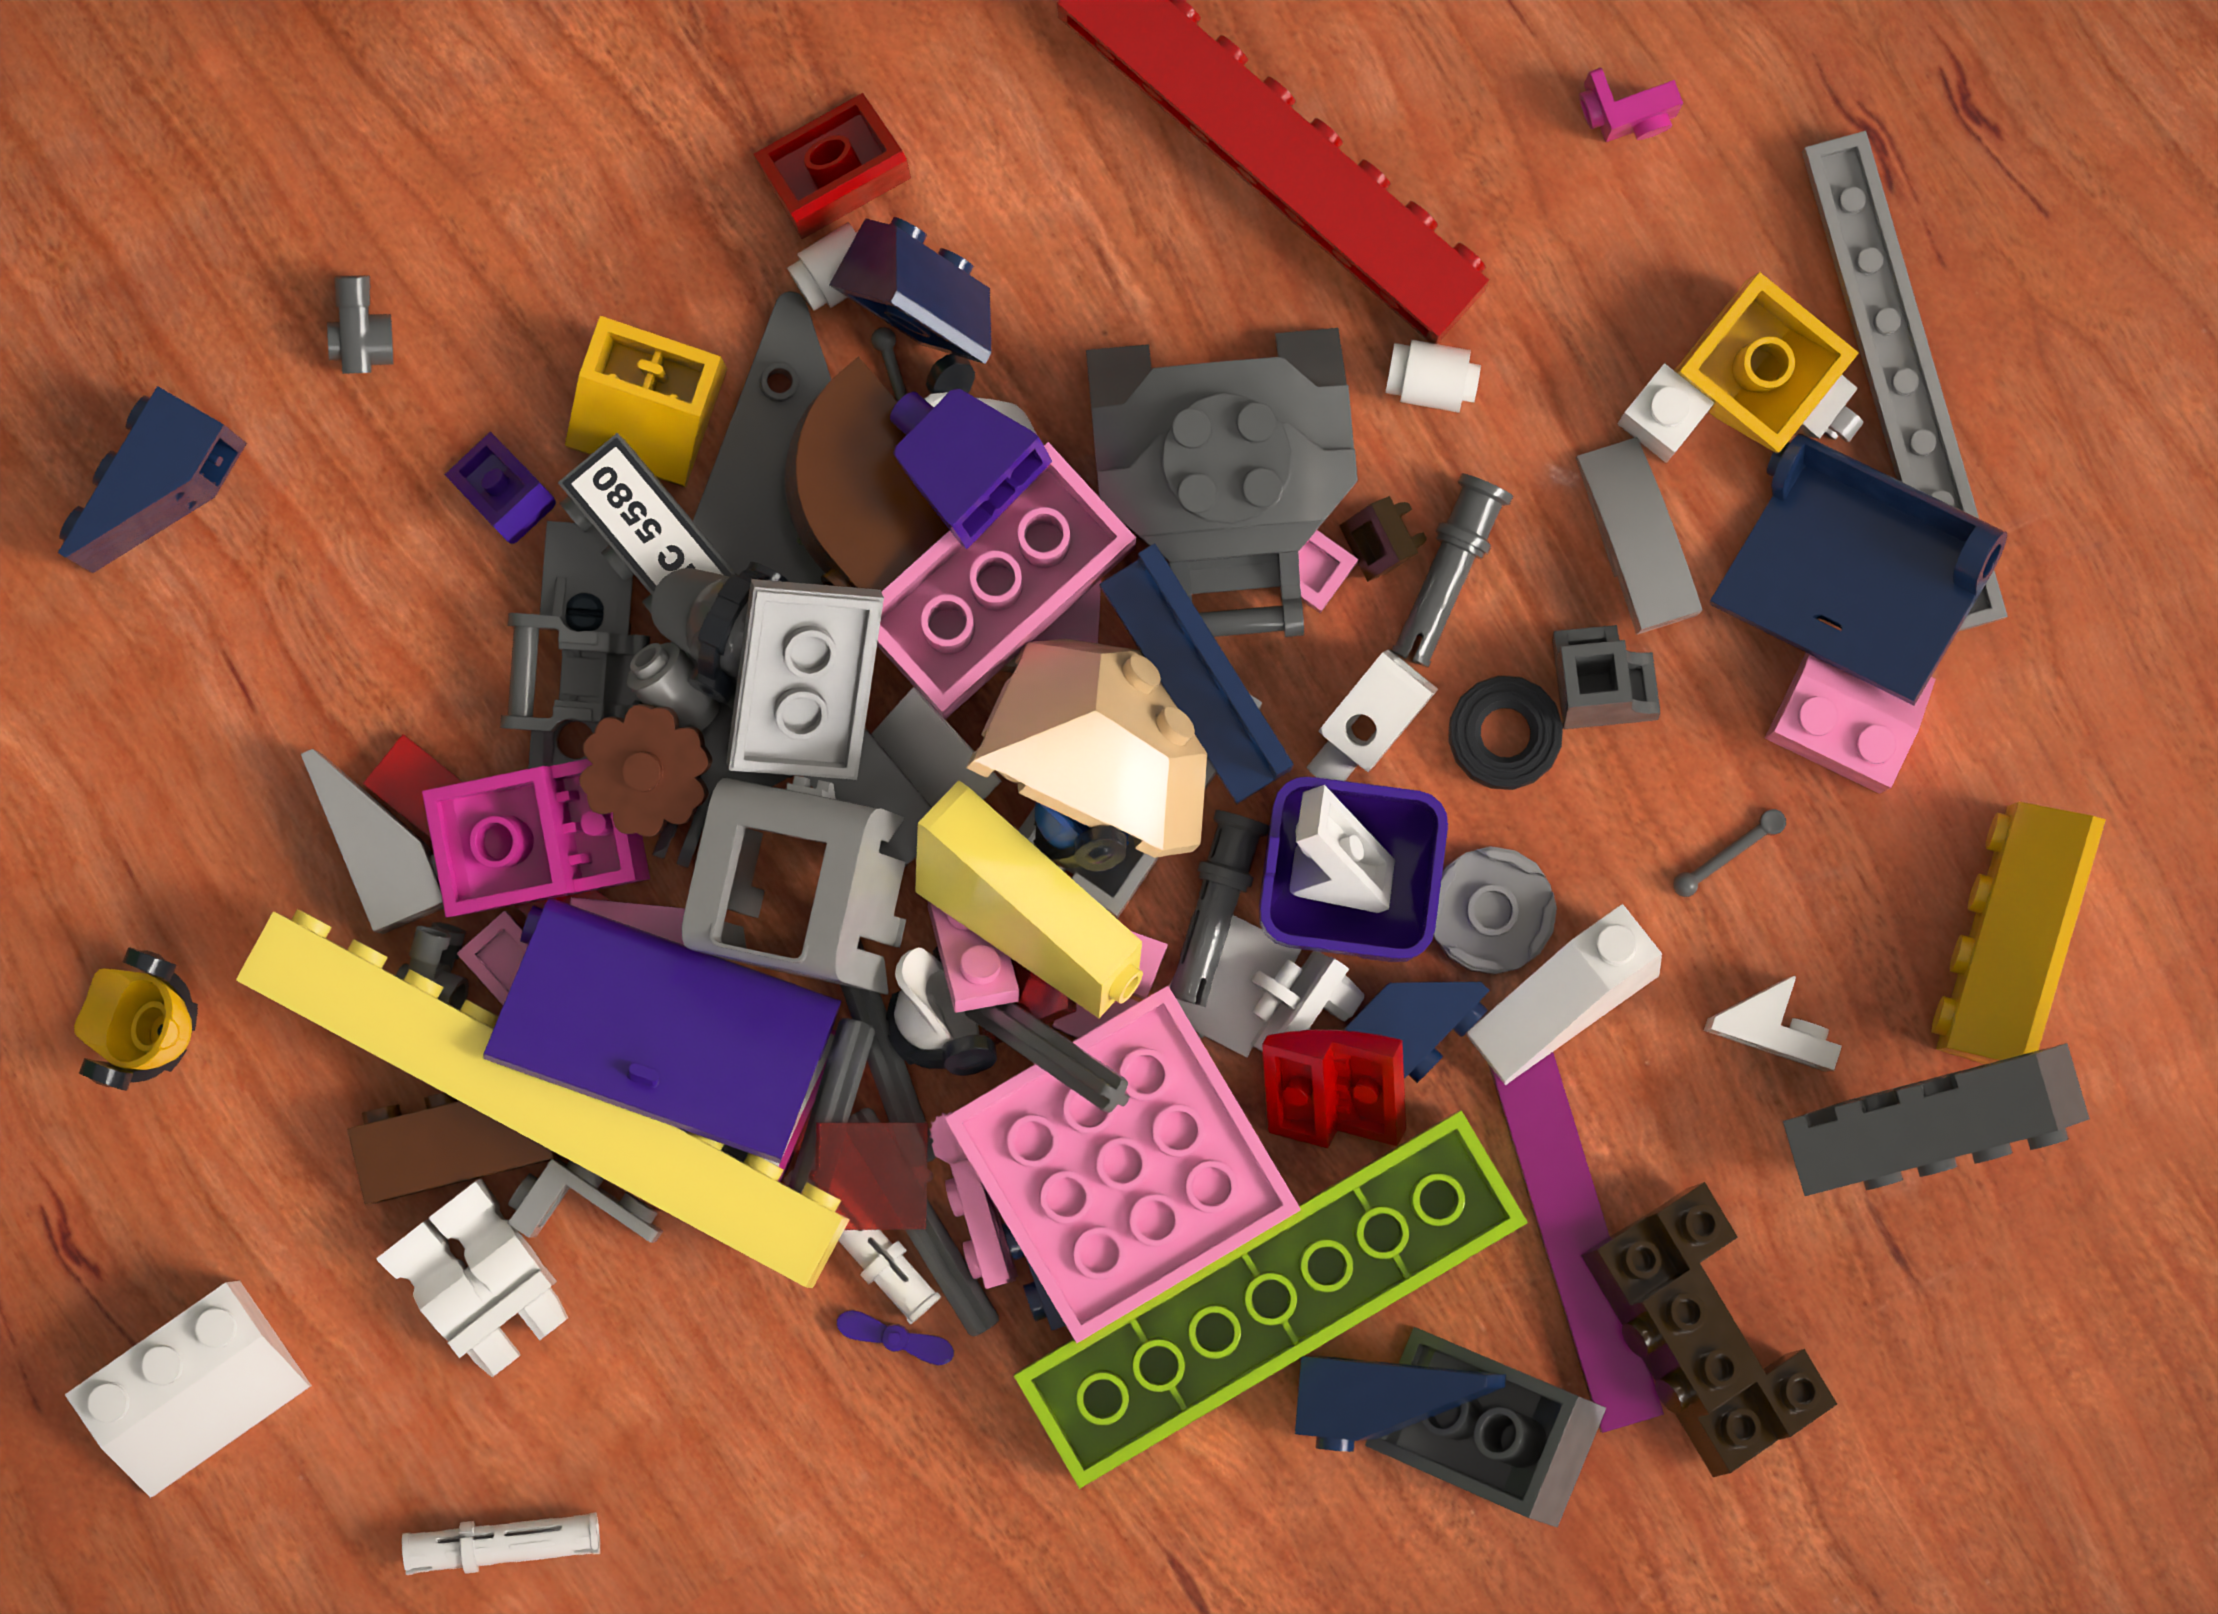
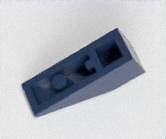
M1329 1356L1301 1357L1295 1434L1316 1436L1315 1448L1354 1452L1355 1441L1381 1438L1505 1388L1506 1374Z

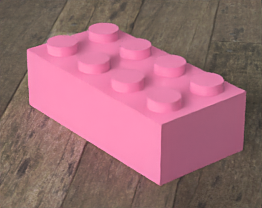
M1049 442L1044 447L1052 459L1050 465L968 549L958 542L951 531H948L882 591L884 601L877 646L944 719H947L1018 655L1019 651L1028 642H1032L1135 549L1136 537Z

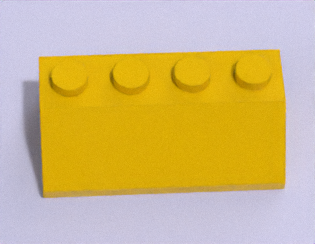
M2016 802L2007 806L2005 814L1998 812L1995 814L1985 846L1986 849L1994 851L1988 874L1983 875L1979 873L1977 875L1968 901V910L1976 912L1969 937L1960 935L1950 962V971L1958 973L1952 997L1942 996L1933 1019L1932 1033L1940 1035L1936 1050L1982 1064L2039 1050L2106 819L2024 802Z

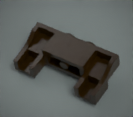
M1703 1182L1686 1188L1639 1220L1604 1239L1583 1253L1581 1257L1623 1325L1622 1335L1626 1344L1637 1356L1642 1357L1656 1381L1655 1390L1660 1401L1668 1410L1676 1414L1712 1477L1732 1473L1776 1441L1793 1436L1836 1406L1837 1402L1805 1349L1786 1353L1764 1369L1760 1365L1700 1264L1738 1238L1707 1184Z

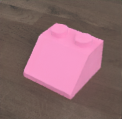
M1805 653L1765 739L1880 794L1890 789L1919 731L1936 679L1930 678L1915 706Z

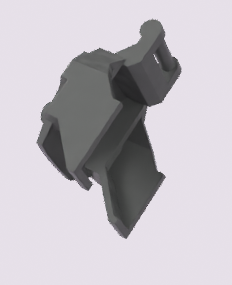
M1338 328L1275 333L1278 357L1188 364L1153 369L1151 367L1149 344L1086 350L1099 498L1148 546L1156 544L1191 601L1192 594L1280 587V606L1199 613L1214 637L1284 631L1285 637L1304 636L1298 551H1300L1358 481L1349 385L1346 382Z

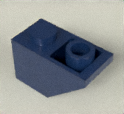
M1482 982L1388 983L1343 1031H1357L1401 1039L1403 1041L1404 1079L1409 1075L1418 1083L1443 1057L1435 1047L1453 1029L1460 1037H1463L1488 1011L1480 1001L1490 990Z

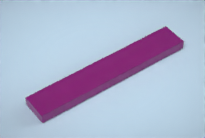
M1551 1052L1506 1085H1504L1489 1065L1590 1400L1606 1407L1599 1425L1600 1432H1608L1664 1415L1651 1372L1642 1357L1637 1356L1626 1344L1622 1335L1623 1325L1581 1257L1583 1253L1608 1238L1609 1233L1554 1053Z

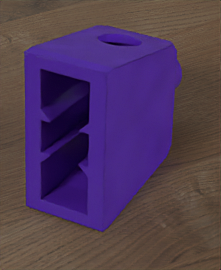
M958 388L950 390L935 407L929 404L917 392H910L896 403L890 414V421L906 435L895 447L893 452L895 458L958 542L966 549L986 531L1052 462L1039 436L1033 431Z

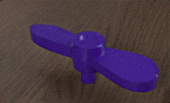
M855 1310L846 1311L837 1319L839 1331L850 1339L883 1343L884 1347L889 1351L899 1352L905 1350L920 1360L934 1365L947 1364L954 1357L952 1345L946 1339L938 1336L909 1333L903 1325L891 1324L887 1326L870 1315Z

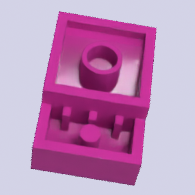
M588 759L553 766H540L422 791L446 917L515 906L649 880L650 874L643 837L637 833L623 834L619 832L613 822V812L598 814L590 809L587 801L588 794L583 791L579 782L581 773L592 765Z

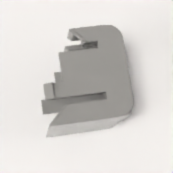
M794 776L793 784L787 783V788L782 789L732 778H722L714 788L709 802L682 922L684 946L690 950L741 964L888 995L884 957L857 949L859 937L892 947L900 948L906 919L894 916L905 862L881 854L879 849L881 841H890L903 822L904 817L881 808L837 800L835 798L834 784L818 780L815 789L811 788L809 778ZM753 829L827 844L802 954L798 958H789L747 949L743 927L724 922L727 910L759 918L765 890L752 887L751 885L763 833Z

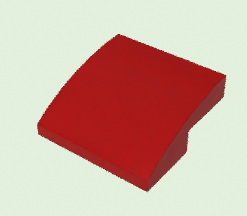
M1302 1030L1266 1036L1262 1043L1269 1133L1324 1148H1329L1337 1131L1398 1146L1406 1131L1403 1041L1401 1039L1343 1030Z

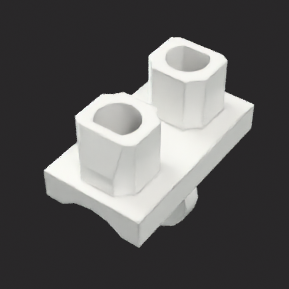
M1313 951L1302 968L1287 959L1274 979L1257 970L1251 982L1265 991L1252 1013L1264 1020L1265 1023L1251 1042V1045L1263 1052L1262 1043L1267 1035L1311 1030V1025L1323 1008L1344 1022L1352 1017L1363 1001L1364 993L1346 976L1349 968L1333 957H1328L1320 951Z

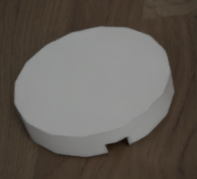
M1490 846L1466 852L1446 866L1442 872L1436 929L1433 937L1449 959L1469 971L1495 975L1519 969L1541 953L1553 933L1557 906L1551 885L1535 862L1515 850Z

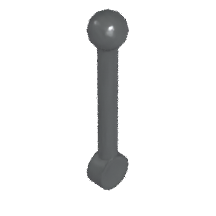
M880 327L873 332L871 342L876 350L881 351L891 386L898 402L907 394L893 350L896 343V335L890 328Z
M1776 809L1763 813L1760 817L1759 825L1692 873L1682 872L1678 874L1673 882L1675 892L1682 897L1694 895L1697 892L1698 883L1765 835L1772 836L1781 833L1786 826L1784 814Z

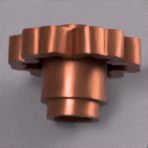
M638 704L631 707L625 715V719L617 716L602 719L598 723L595 733L590 735L583 745L584 754L592 765L581 773L579 782L583 791L588 794L587 801L590 809L598 814L613 812V822L619 832L623 834L637 833L646 837L661 833L667 825V821L677 825L690 821L695 815L697 807L702 805L709 795L708 787L700 775L704 774L711 767L713 759L708 748L704 746L705 740L702 732L693 726L679 728V719L674 709L670 707L655 708L648 704Z

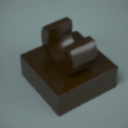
M1388 496L1368 505L1339 525L1354 556L1358 559V564L1367 582L1387 574L1418 553L1417 548L1427 540L1424 532L1410 537L1401 519L1403 515L1412 510L1409 503L1400 502L1394 505L1391 497Z

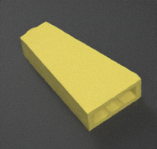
M958 780L918 822L915 886L917 894L1097 1018H1100L1115 1000L1122 1004L1131 997L1143 976V972L1139 969L1142 941L972 789Z

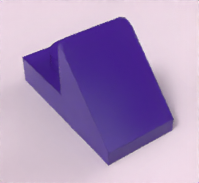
M491 431L444 474L503 538L511 544L518 542L556 504L550 492Z

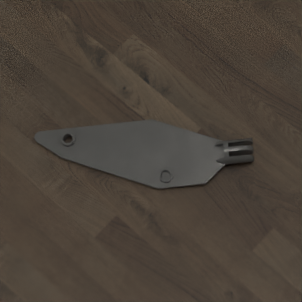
M796 292L781 294L775 303L693 522L738 575L748 568L750 562H756L778 572L789 582L823 585L821 576L824 574V571L808 553L797 534L788 508L785 489L787 453L795 428L809 404L832 380L806 301ZM773 374H783L790 380L791 388L784 393H776L769 388L767 380ZM719 701V711L716 717L701 731L705 740L704 746L710 751L713 762L711 767L704 774L700 775L708 787V798L702 805L697 807L676 862L677 865L686 868L689 867L702 833L713 790L722 778H732L772 787L789 778L784 774L730 771L728 769L726 759L733 711L726 703ZM667 821V825L658 837L652 855L662 859L665 858L670 842L677 831V824Z

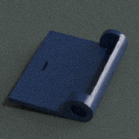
M1798 434L1791 443L1787 442L1779 453L1773 452L1767 467V474L1773 477V496L1712 596L1710 604L1915 706L1994 571L2004 550L2007 532L1814 439ZM1817 619H1823V620H1825V621H1827V622H1829V623H1831V624H1833V625L1839 627V628L1841 629V631L1838 630V629H1836V628H1834V627H1832V626H1830V625H1828V624H1825V623H1823V622H1821V621H1819V620H1817Z

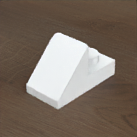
M1325 785L1303 792L1299 822L1296 825V842L1298 845L1294 854L1290 892L1302 898L1375 913L1389 910L1395 859Z
M1796 976L1786 978L1708 1018L1704 1028L1706 1032L1822 1071H1832L1835 1069L1842 1047L1841 1045L1826 1041L1829 1029L1796 1018H1792L1789 1028L1781 1025Z

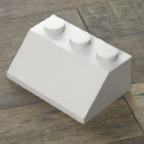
M240 1281L225 1282L73 1388L65 1396L101 1449L146 1494L153 1497L312 1385Z

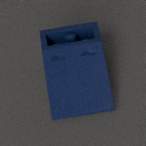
M157 386L150 398L144 395L131 410L125 426L130 432L117 453L114 451L107 453L97 467L92 483L97 488L85 508L77 506L64 522L59 535V539L64 541L58 553L92 573L98 571L215 498L247 443L221 422Z

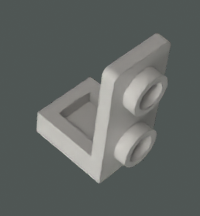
M551 1159L539 1178L529 1173L508 1203L509 1206L516 1210L508 1224L528 1238L537 1237L570 1188L651 1243L656 1242L663 1233V1230L652 1223L658 1214L655 1210L628 1192L619 1201L599 1187L604 1178L572 1161L566 1164L560 1159Z

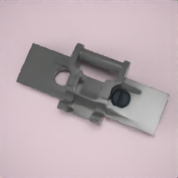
M547 521L540 615L508 614V626L514 627L508 714L501 715L500 728L531 730L528 769L587 759L586 756L580 759L569 758L560 749L558 739L560 732L566 725L571 722H582L591 729L592 733H595V729L602 719L611 716L625 719V715L631 707L643 704L628 687L627 678L631 671L630 663L641 649L650 645L651 636L631 635L630 616L633 576L625 582L604 558L601 552L609 546V543L594 525L584 533L576 523ZM539 629L559 631V649H562L559 700L554 702L553 716L551 718L533 717Z

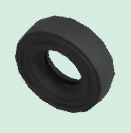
M1498 675L1476 683L1460 697L1450 717L1448 742L1455 762L1470 779L1490 789L1514 790L1534 783L1553 766L1562 747L1563 723L1556 703L1542 687L1522 677ZM1501 708L1513 709L1521 713L1527 720L1530 728V740L1527 747L1520 754L1512 757H1499L1491 753L1485 747L1481 738V725L1485 717L1492 711Z

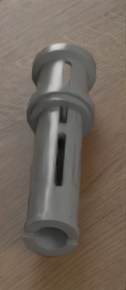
M1461 473L1458 484L1462 489L1447 522L1439 523L1435 531L1438 534L1436 539L1441 542V545L1432 561L1429 572L1399 638L1391 649L1393 653L1406 659L1416 637L1420 635L1422 640L1412 662L1425 667H1429L1431 664V657L1475 558L1483 559L1484 554L1488 555L1491 549V544L1487 540L1502 506L1510 505L1514 497L1506 490L1465 473Z
M1222 810L1215 811L1213 820L1218 826L1207 860L1200 861L1197 869L1200 872L1198 878L1203 880L1182 947L1176 973L1170 986L1176 999L1178 998L1179 1000L1202 1007L1207 1006L1213 977L1220 961L1240 892L1246 893L1247 888L1252 886L1254 878L1249 874L1259 839L1260 837L1267 836L1269 825Z

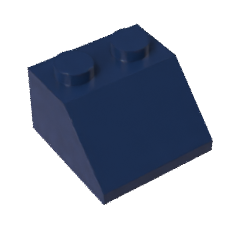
M893 217L891 223L886 224L865 218L829 286L922 346L986 364L992 353L990 288L970 275L974 266L966 259L947 249L940 248L939 252L936 253L923 244L927 234L903 219Z

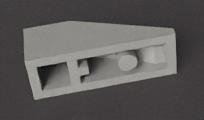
M314 749L301 753L373 931L385 934L444 909L435 857L430 846L326 756Z

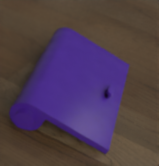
M553 898L547 900L543 909L533 905L520 938V942L528 944V947L483 1053V1059L780 1164L816 1066L823 1056L831 1035L841 1000L716 956L690 950L683 944Z

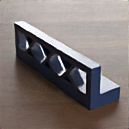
M1155 543L1138 553L1137 561L1100 583L1101 590L1138 649L1159 671L1163 687L1177 708L1184 712L1193 723L1194 734L1207 752L1208 761L1236 805L1292 770L1293 762Z

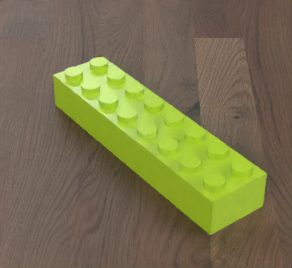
M1456 1111L1299 1204L1301 1210L1082 1341L1076 1343L1073 1338L1015 1372L1014 1378L1079 1489L1527 1224L1526 1218L1463 1112Z

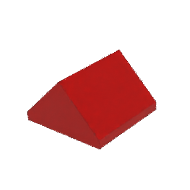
M864 93L857 95L753 154L801 239L806 238L911 179L906 156Z

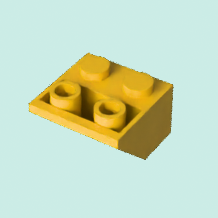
M600 316L579 373L565 446L591 455L618 433L657 478L686 488L727 371L722 357Z

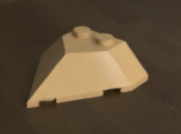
M1073 639L1028 642L1019 651L1015 663L1018 665L1014 674L1005 682L981 734L984 739L980 747L971 755L966 768L986 778L996 770L1004 778L1018 783V793L1091 828L1111 825L1133 837L1135 849L1156 858L1193 852L1201 844L1207 752L1194 734L1195 729L1189 717L1177 708L1163 687L1159 671L1154 664L1145 658L1140 650Z

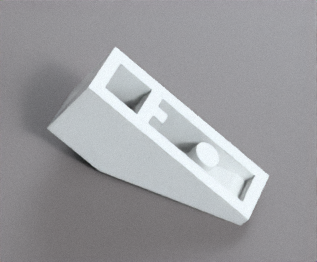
M1622 904L1568 942L1467 1032V1037L1504 1085H1506L1660 975L1662 953Z

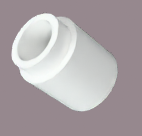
M849 222L797 254L799 261L787 267L791 277L813 311L826 303L832 308L848 298L829 286L858 233V231L855 232Z
M1412 339L1410 346L1395 343L1385 393L1401 396L1400 402L1459 413L1462 401H1475L1481 365L1469 363L1471 350Z

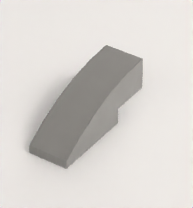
M1632 438L1576 456L1613 575L1618 577L1636 635L1697 616L1703 609L1675 528L1638 438Z

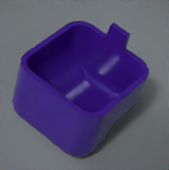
M1299 777L1287 782L1277 793L1270 816L1259 902V921L1265 935L1275 944L1288 948L1358 956L1362 959L1407 962L1420 955L1432 942L1436 929L1448 831L1447 813L1442 803L1433 795L1418 790L1316 777ZM1325 785L1395 859L1389 910L1375 913L1302 898L1290 892L1294 854L1298 845L1296 842V825L1299 822L1303 792Z

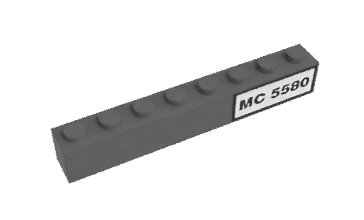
M618 433L558 482L568 494L560 502V505L584 533L594 525L609 543V546L601 554L625 582L635 574L650 592V595L642 601L650 613L652 596L656 586L662 578L673 571L693 568L728 577L732 574L738 576L647 465ZM684 652L689 657V659L694 663V665L698 663V661H696L690 655ZM728 676L736 688L737 678ZM736 689L733 695L731 696L729 702L727 703V705L731 708L732 711L734 708ZM865 727L857 780L803 777L809 778L811 786L815 789L818 780L833 783L837 800L881 808L904 817L903 822L890 841H881L879 853L904 861V868H906L917 858L918 822L931 810L932 806Z

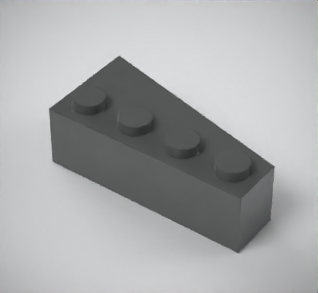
M2065 1043L1846 1100L1785 1120L1783 1124L1804 1196H1809L1862 1181L1866 1190L1883 1187L1902 1181L1901 1171L1916 1167L1920 1177L1940 1173L1958 1167L1955 1157L1972 1153L1974 1164L2012 1154L2010 1143L2027 1139L2030 1150L2050 1146L2069 1140L2066 1128L2090 1118L2068 1044Z

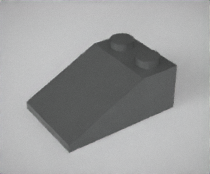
M1413 1327L1399 1364L1506 1374L1505 1388L1381 1438L1367 1440L1365 1446L1527 1518L1558 1528L1606 1407Z

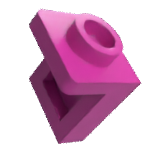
M1602 68L1588 73L1584 82L1586 91L1579 93L1580 105L1591 129L1600 127L1605 142L1631 133L1635 134L1637 140H1644L1663 133L1672 127L1670 119L1678 115L1683 105L1675 80L1614 101Z

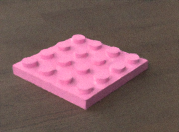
M1169 986L1159 990L1073 1041L1074 1044L1128 1081L1125 1093L1130 1098L1124 1107L1117 1105L1112 1112H1103L1034 1064L944 1118L1076 1343L1301 1210Z

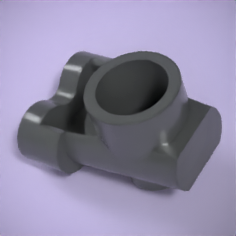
M370 275L335 277L336 307H339L340 322H327L329 361L342 360V374L371 373L372 365H394L391 314H369Z
M433 922L431 927L417 926L409 952L411 957L410 964H403L397 971L396 976L404 980L409 969L444 987L438 999L460 1010L468 996L469 982L467 978L453 974L451 971L455 959H459L457 952L462 949L466 931L457 926L442 922Z

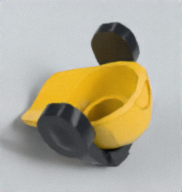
M128 947L123 963L138 968L145 973L105 968L99 969L94 974L86 1000L74 1025L75 1035L108 1061L103 1062L84 1058L79 1074L90 1078L96 1084L125 1091L128 1090L131 1082L147 1081L158 1076L163 1071L171 1072L177 1066L187 1051L186 1047L189 1044L192 1031H195L198 1014V1004L192 1002L188 987L174 973L177 965L166 961L157 953L148 950L141 951Z

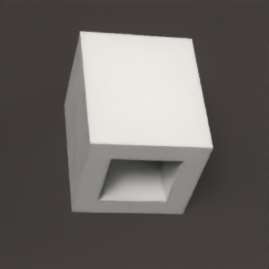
M1664 363L1624 412L1617 424L1634 438L1637 437L1640 443L1667 463L1708 413L1714 402Z

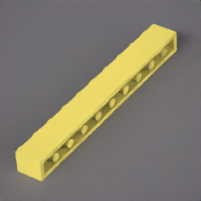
M299 909L296 910L292 919L273 911L236 981L807 1288L814 1287L850 1220L835 1212L841 1202L840 1199L806 1182L801 1193L778 1181L784 1169L762 1157L748 1153L745 1161L742 1162L723 1152L721 1149L724 1144L688 1131L686 1132L680 1128L483 1059V1053L499 1016L467 999L460 1010L438 999L444 988L443 986L409 969L404 980L382 968L388 958L387 956L355 939L352 940L348 950L328 940L326 937L332 927Z

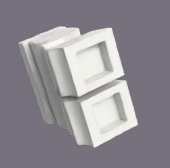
M479 1179L376 1259L396 1279L401 1277L411 1281L414 1286L413 1297L420 1311L448 1341V1344L460 1358L465 1353H468L481 1369L491 1377H494L521 1355L500 1328L502 1324L519 1313L537 1338L541 1340L568 1319V1316L558 1296L551 1288L557 1282L556 1279L544 1267L539 1257L519 1231L508 1224L509 1220L505 1219L500 1212V1204L497 1198L492 1194L484 1181ZM454 1238L460 1241L465 1248L464 1257L468 1267H466L462 1260L456 1259L450 1252L447 1239Z

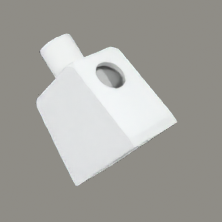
M1390 649L1382 652L1319 729V732L1328 742L1306 768L1316 778L1345 781L1358 765L1369 772L1437 692L1438 688ZM1361 714L1370 717L1376 725V731L1367 741L1358 739L1351 729V726Z

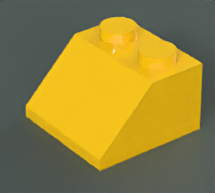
M1759 272L1743 283L1674 371L1714 402V405L1708 412L1716 419L1773 452L1779 453L1859 352Z

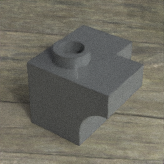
M1617 625L1553 632L1552 643L1563 730L1659 720L1660 705L1653 652L1637 653L1627 651L1625 640H1619Z

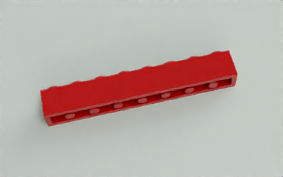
M1059 0L1057 2L1058 18L1429 343L1438 344L1485 292L1489 279L1482 272L1486 266L1473 251L1461 243H1457L1452 248L1434 232L1438 224L1426 210L1413 201H1410L1406 206L1387 191L1391 183L1379 169L1367 160L1363 159L1357 165L1339 149L1343 141L1331 127L1318 118H1315L1311 123L1292 108L1296 100L1291 93L1272 77L1268 76L1262 82L1244 66L1248 62L1247 56L1231 40L1220 35L1215 41L1197 24L1201 17L1185 0Z

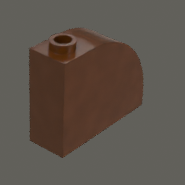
M857 357L839 372L817 394L800 418L787 453L785 489L788 508L797 534L808 553L824 571V574L821 576L823 585L877 589L882 592L950 530L916 488L893 454L895 447L906 436L890 421V414L897 401L860 357Z

